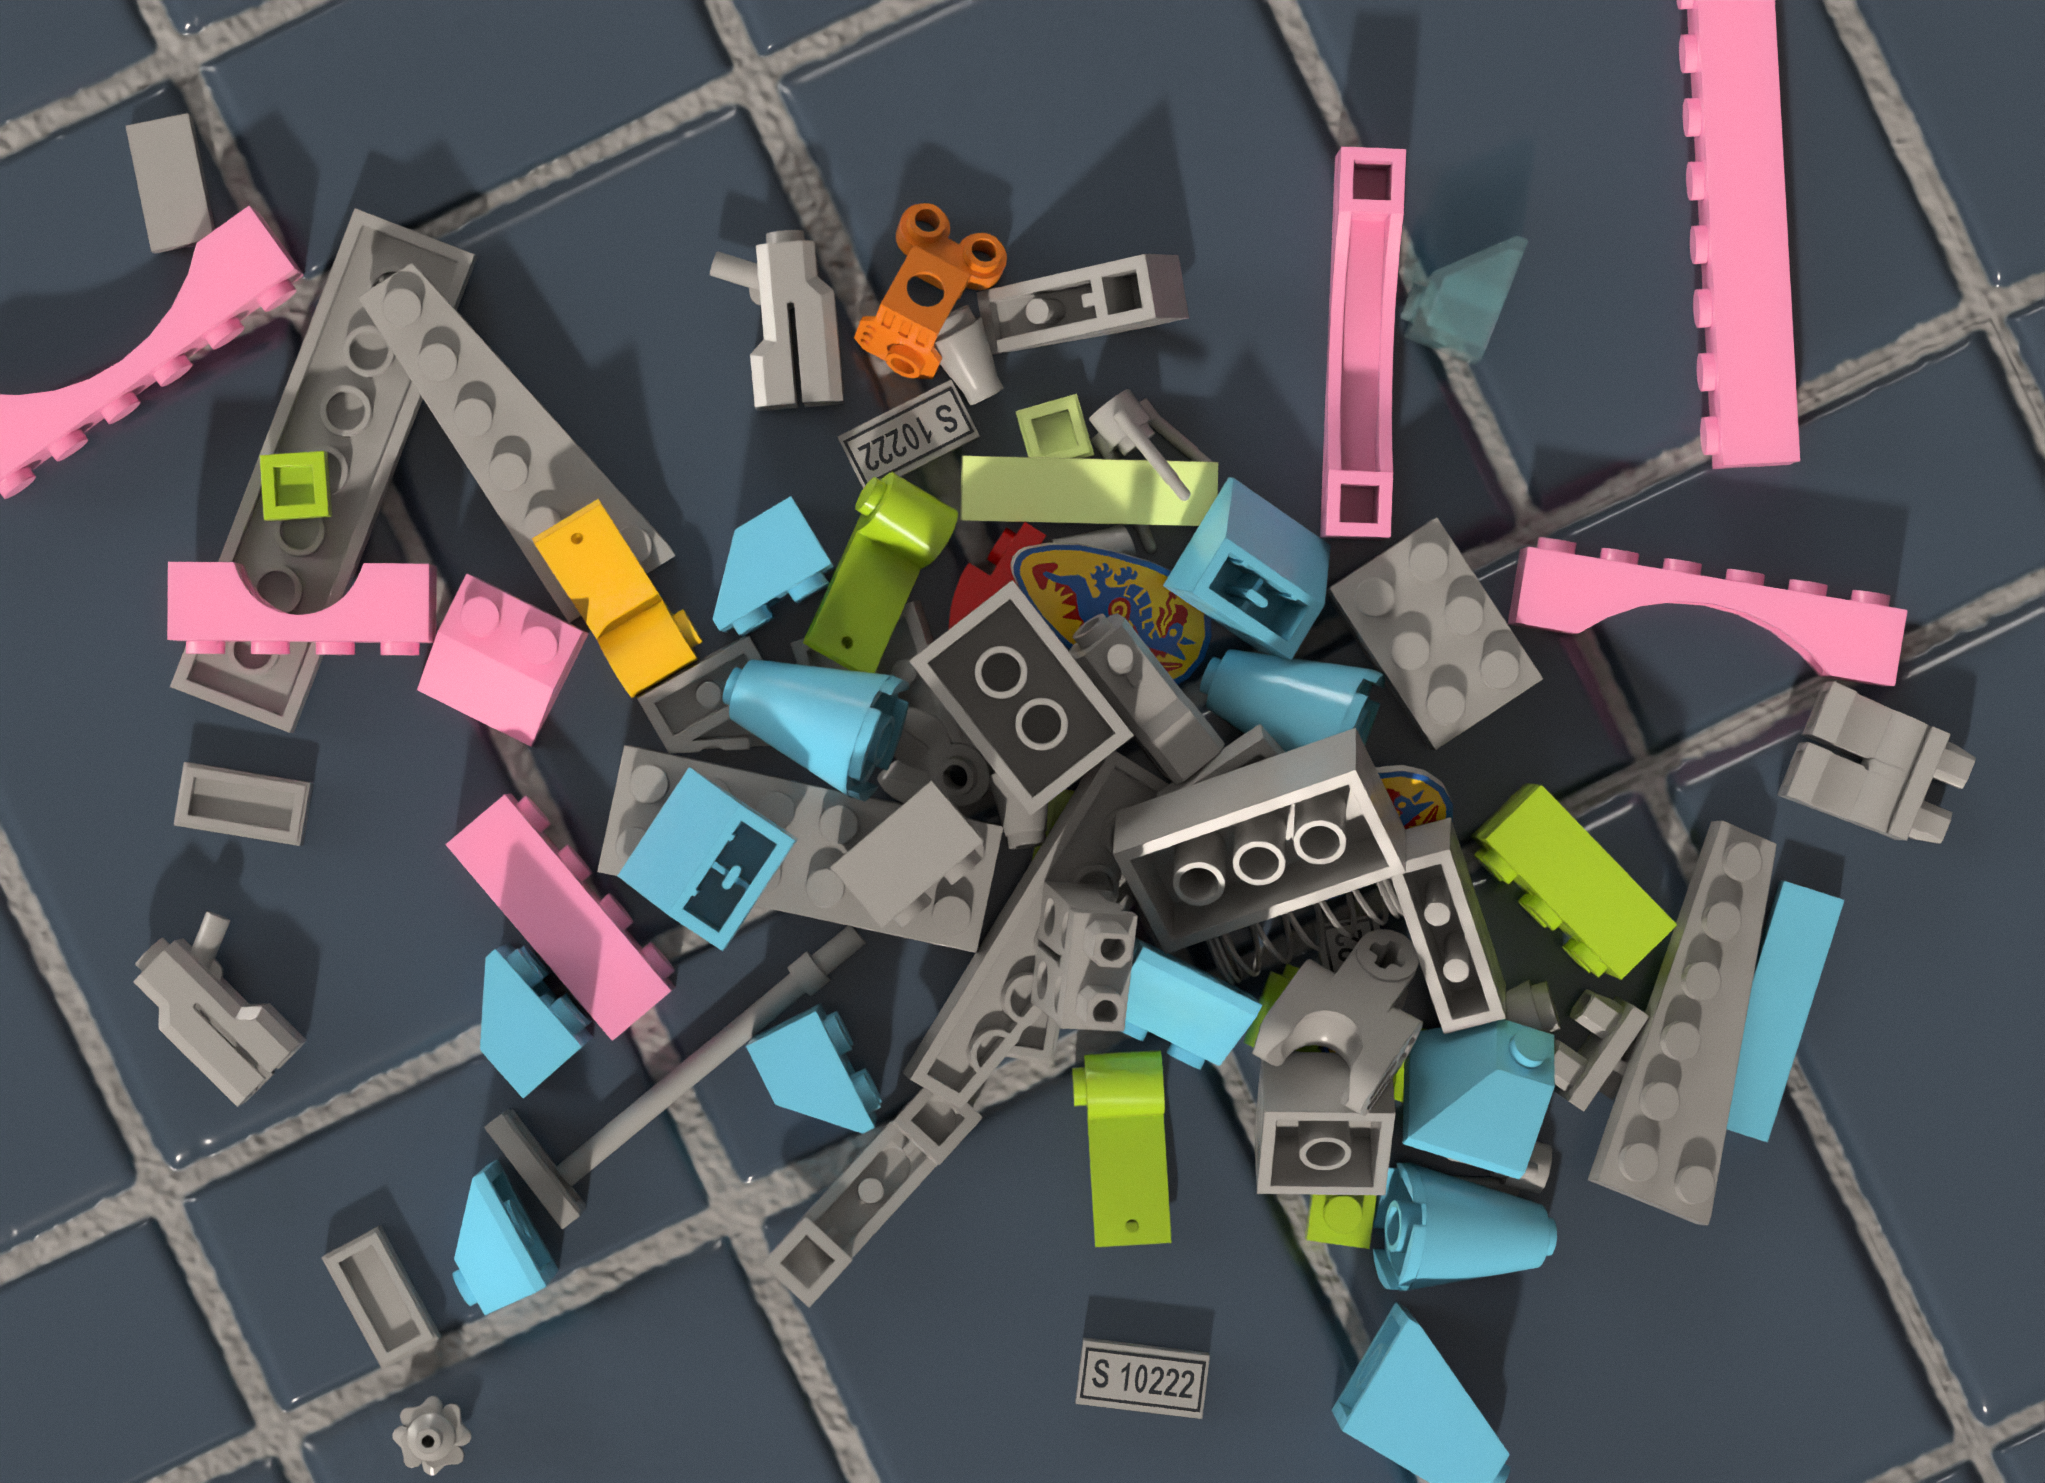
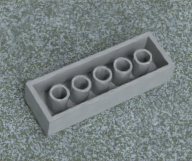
M624 745L597 872L615 876L619 874L687 769L691 767L798 838L755 906L977 953L1003 832L1002 825L965 817L983 838L984 842L975 848L982 857V860L953 885L943 876L925 892L932 899V903L903 928L894 919L881 928L830 867L901 807L902 803L870 797L864 802L856 798H850L837 789L637 746Z

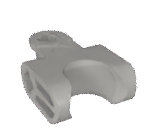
M1377 929L1366 933L1359 940L1337 973L1308 959L1262 1021L1252 1054L1278 1067L1284 1063L1285 1059L1294 1050L1304 1046L1318 1045L1335 1051L1342 1056L1350 1069V1084L1343 1093L1340 1103L1358 1114L1366 1116L1407 1058L1423 1025L1421 1020L1402 1010L1408 995L1407 986L1414 978L1419 964L1413 942L1403 934L1393 930Z

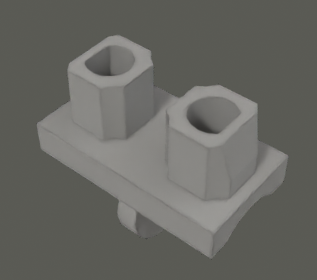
M1586 989L1579 997L1569 1016L1591 1032L1578 1052H1575L1554 1038L1555 1087L1553 1091L1582 1111H1585L1598 1091L1612 1101L1614 1100L1636 1041L1634 1038L1649 1018L1647 1014L1617 996L1612 1000L1589 989Z

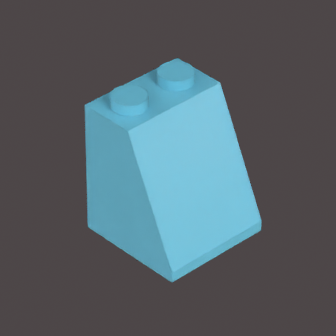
M1395 1302L1331 1410L1341 1430L1429 1483H1505L1511 1469L1505 1462L1510 1454L1410 1311L1403 1305Z

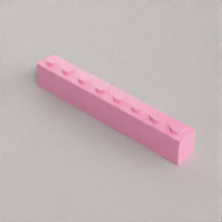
M1676 0L1678 9H1687L1688 34L1680 36L1679 61L1682 73H1691L1692 98H1685L1683 102V128L1686 137L1694 136L1695 162H1688L1686 187L1689 200H1698L1699 225L1691 226L1690 255L1692 263L1701 264L1703 289H1696L1693 296L1695 325L1697 328L1705 327L1706 353H1699L1697 357V381L1700 391H1708L1710 417H1702L1701 448L1704 455H1712L1713 469L1790 465L1800 461L1775 0Z

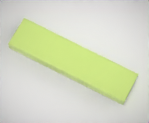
M962 456L960 520L1199 526L1218 496L1219 462L1166 460L1191 493L1190 498L1183 501L1165 483L1148 460Z

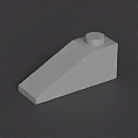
M1142 254L976 292L980 316H982L992 355L1127 332L1189 318L1179 255Z

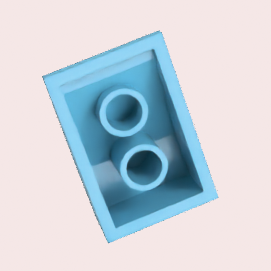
M1135 938L1123 1033L1144 1041L1149 1031L1171 1042L1166 1052L1167 1054L1201 1070L1205 1060L1220 1066L1255 1020L1262 1004L1250 993Z

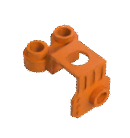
M929 203L915 204L903 213L896 230V242L900 250L907 257L882 300L876 316H863L854 336V339L863 350L886 361L887 365L894 372L907 378H934L942 360V356L935 349L934 344L957 299L961 298L966 287L972 290H986L993 287L999 281L1007 263V254L1004 246L991 234H971L965 237L960 244L949 239L950 223L947 216L939 207ZM915 221L927 222L936 230L931 232L923 231L916 225ZM972 251H982L988 254L992 260L987 262L980 261L973 255ZM916 276L943 290V299L934 306L918 305L909 297L907 283Z

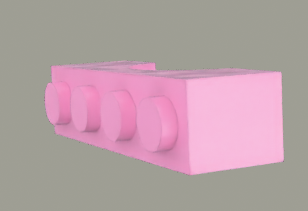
M168 562L167 640L186 641V654H225V642H251V654L289 655L290 642H316V655H355V643H380V655L415 656L419 655L420 643H434L436 637L437 566L431 564L364 563L352 588L337 603L316 613L294 615L283 612L268 603L253 586L243 564L234 562Z

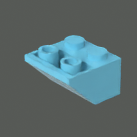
M1228 477L1163 586L1258 651L1292 660L1325 605L1331 545L1235 478Z
M791 496L735 529L713 615V621L719 631L728 633L735 629L738 635L743 637L773 620L775 616L770 607L786 597L791 596L793 601L799 604L829 586L825 574L835 569Z
M689 767L617 876L664 913L723 951L735 936L798 838Z
M510 943L494 949L485 958L480 1050L519 1095L525 1098L593 1038L585 1028L592 1020L572 996L566 993L558 998L547 986L543 979L549 975V971L527 946L523 945L520 949H515Z
M821 1003L751 1038L746 1047L775 1105L862 1134L875 1128L877 1120L875 1110L881 1108L880 1103L882 1099L867 1069L864 1068L858 1072H855L846 1052L852 1050L851 1046L854 1043L838 1011L826 1015Z

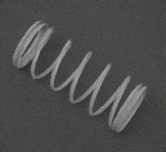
M1391 878L1376 883L1382 900L1383 919L1381 920L1370 909L1358 889L1352 891L1366 914L1377 924L1383 926L1387 923L1389 911L1396 919H1400L1401 916L1404 917ZM1352 892L1345 893L1351 919L1350 932H1347L1340 925L1325 900L1313 904L1319 929L1318 945H1315L1308 938L1292 911L1282 914L1287 939L1288 954L1286 958H1283L1276 951L1259 923L1250 925L1256 957V968L1254 971L1250 970L1237 954L1229 933L1206 940L1214 962L1224 980L1232 986L1235 983H1240L1243 978L1242 970L1253 977L1259 975L1262 965L1259 937L1278 961L1284 964L1290 963L1294 950L1289 921L1308 947L1318 952L1322 950L1325 942V928L1321 907L1340 934L1350 939L1353 938L1357 929V918Z

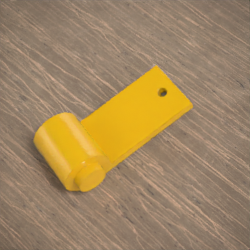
M599 498L532 538L544 560L596 637L608 663L631 698L636 697L698 660L693 647L703 641L684 609L675 614L671 613Z

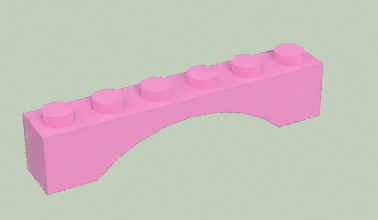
M1341 147L1335 156L1320 538L1385 540L1391 537L1393 492V346L1398 265L1404 215L1406 149Z
M248 206L196 243L188 275L171 309L151 335L123 360L88 380L55 391L25 395L0 394V493L4 499L10 498L28 487L36 479V475L32 470L51 456L58 462L82 448L89 440L84 433L104 418L108 424H112L131 413L141 403L136 395L157 381L161 387H164L184 375L193 366L188 358L203 347L210 344L212 349H217L237 337L245 328L241 320L256 309L262 307L265 312H269L286 302L296 293L297 290L293 283L304 276V274L259 212Z
M1539 537L1537 548L1525 547L1520 549L1508 619L1509 625L1571 635L1580 633L1607 617L1641 606L1664 603L1703 605L1739 615L1771 631L1797 651L1818 676L1881 687L1895 686L1907 610L1889 607L1890 595L1852 590L1851 600L1827 597L1828 585L1794 579L1789 580L1788 590L1763 586L1764 574L1736 569H1727L1725 579L1701 576L1702 564L1664 558L1662 569L1638 565L1639 554L1635 552L1601 548L1600 558L1576 555L1577 543Z

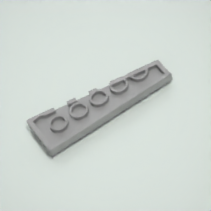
M414 262L357 297L568 623L581 615L532 540L533 537L599 498L646 573H649L675 556V552L665 539L608 479L588 454L579 447L540 401L512 373L511 369L483 341L472 326Z
M1113 751L1086 772L986 935L977 953H975L904 1069L903 1074L958 1108L962 1109L1017 1044L1022 1032L1032 1025L1043 1013L1042 1010L1030 1001L1037 946H1047L1038 938L1044 881L1107 885L1113 891L1112 902L1123 906L1124 911H1129L1135 904V901L1132 899L1134 894L1113 856L1116 811L1156 798V793L1168 786V783L1117 751Z
M1722 820L1711 821L1676 922L1677 926L1674 928L1645 1012L1649 1018L1637 1035L1588 1180L1698 1225H1708L1712 1215L1777 846L1774 842Z

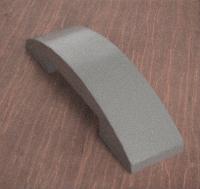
M922 1087L813 1204L762 1262V1265L810 1308L852 1262V1258L932 1170L947 1158L983 1117L968 1103L960 1109Z

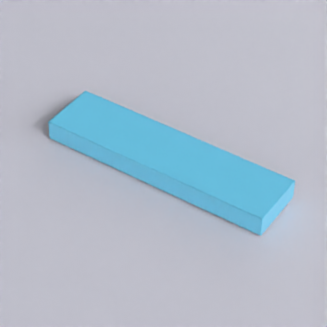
M1780 880L1758 948L1727 1130L1768 1142L1845 900Z

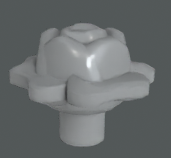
M431 1396L420 1406L406 1407L402 1410L400 1418L404 1425L394 1430L393 1439L402 1448L404 1463L407 1467H418L422 1463L424 1472L429 1475H436L445 1465L459 1464L463 1461L465 1454L461 1446L470 1442L472 1433L462 1422L461 1408L457 1404L450 1403L443 1408L442 1401L436 1396Z

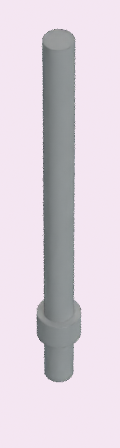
M846 926L813 955L808 951L787 967L790 974L558 1164L556 1169L561 1177L570 1186H573L805 993L811 997L831 981L828 974L866 944L860 933L853 926Z

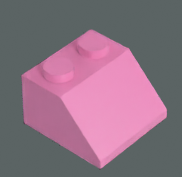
M466 574L437 632L417 690L533 747L589 633L476 576Z

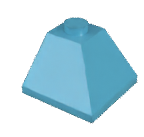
M1505 1019L1448 1034L1443 1033L1442 1027L1420 1031L1414 1046L1404 1061L1403 1144L1520 1179L1526 1172L1555 1087L1554 1035Z
M498 1159L486 1165L472 1178L454 1257L459 1269L452 1273L455 1284L469 1306L478 1303L484 1315L547 1287L559 1271Z

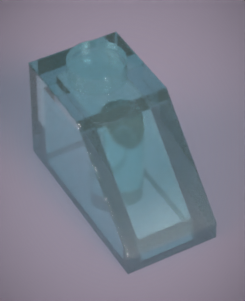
M1516 235L1433 271L1427 277L1424 286L1413 282L1399 318L1409 321L1404 338L1473 365L1482 360L1529 240Z

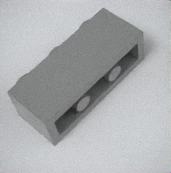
M1451 817L1405 829L1406 873L1391 877L1443 1033L1448 1034L1506 1019V983Z

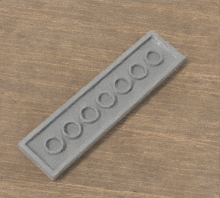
M356 208L351 216L260 452V455L314 451L328 452L332 517L277 521L264 520L260 457H258L218 561L243 564L258 593L277 609L294 615L322 611L337 603L348 593L423 400L357 297L414 262L457 310L477 260L475 254ZM225 642V654H186L185 646L170 687L283 731L294 733L324 655H316V642H290L289 655L251 654V642Z

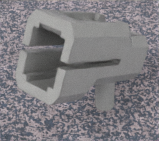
M784 230L767 233L766 244L756 245L757 263L717 251L711 266L710 276L748 287L752 301L761 306L764 340L750 354L755 409L757 411L798 408L790 309L795 308L802 402L805 407L844 404L836 297L834 290L818 277L814 240H805L803 230Z
M1116 613L1106 618L1104 614H1098L1085 622L1075 632L1073 638L1077 643L1071 647L1069 653L1134 735L1132 737L1163 776L1174 784L1184 782L1222 751L1225 744L1198 708L1183 693L1123 616Z
M207 911L193 946L184 938L174 940L169 944L162 937L136 962L135 965L142 973L135 979L134 983L159 1007V1030L238 1107L248 1101L275 1074L273 1070L275 1068L280 1069L307 1040L270 1003L249 1004L223 978V967L215 957L230 920L219 914Z

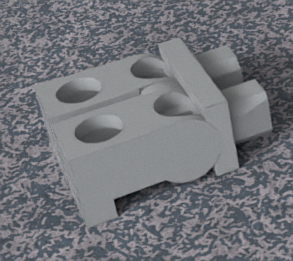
M1835 681L1825 682L1821 687L1802 736L1862 760V762L1858 764L1813 743L1800 742L1797 745L1777 795L1878 832L1894 840L1907 841L1909 837L1915 840L1941 844L1951 822L1953 812L1923 801L1932 778L1957 789H1963L1968 781L1976 758L1959 746L1948 742L1950 733L1931 727L1913 717L1877 703Z
M1044 881L1038 938L1047 946H1037L1030 1002L1054 1019L1056 1024L1062 1029L1124 1032L1138 916L1133 912L1124 911L1123 906L1112 902L1113 891L1107 885Z

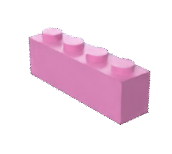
M504 794L445 845L613 1041L675 988L673 983L667 978L675 972V969L652 942H649L644 948L639 945L626 929L634 921L610 893L600 899L585 879L592 874V871L576 851L568 844L559 850L544 833V830L551 823L538 806L528 796H525L518 802L512 794Z

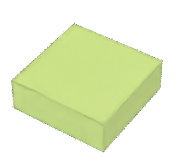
M1077 394L1015 411L1028 457L1090 458L1094 456Z

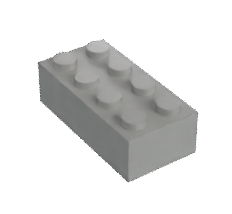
M1353 728L1116 811L1113 856L1163 951L1167 954L1406 873V838L1403 823L1357 729Z

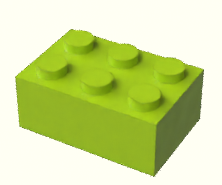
M1524 783L1471 835L1481 847L1474 854V857L1499 882L1503 880L1509 885L1514 881L1525 892L1518 902L1542 927L1546 928L1548 926L1552 931L1559 927L1570 938L1562 947L1588 974L1592 972L1599 978L1605 973L1622 980L1677 926L1660 906L1542 785Z

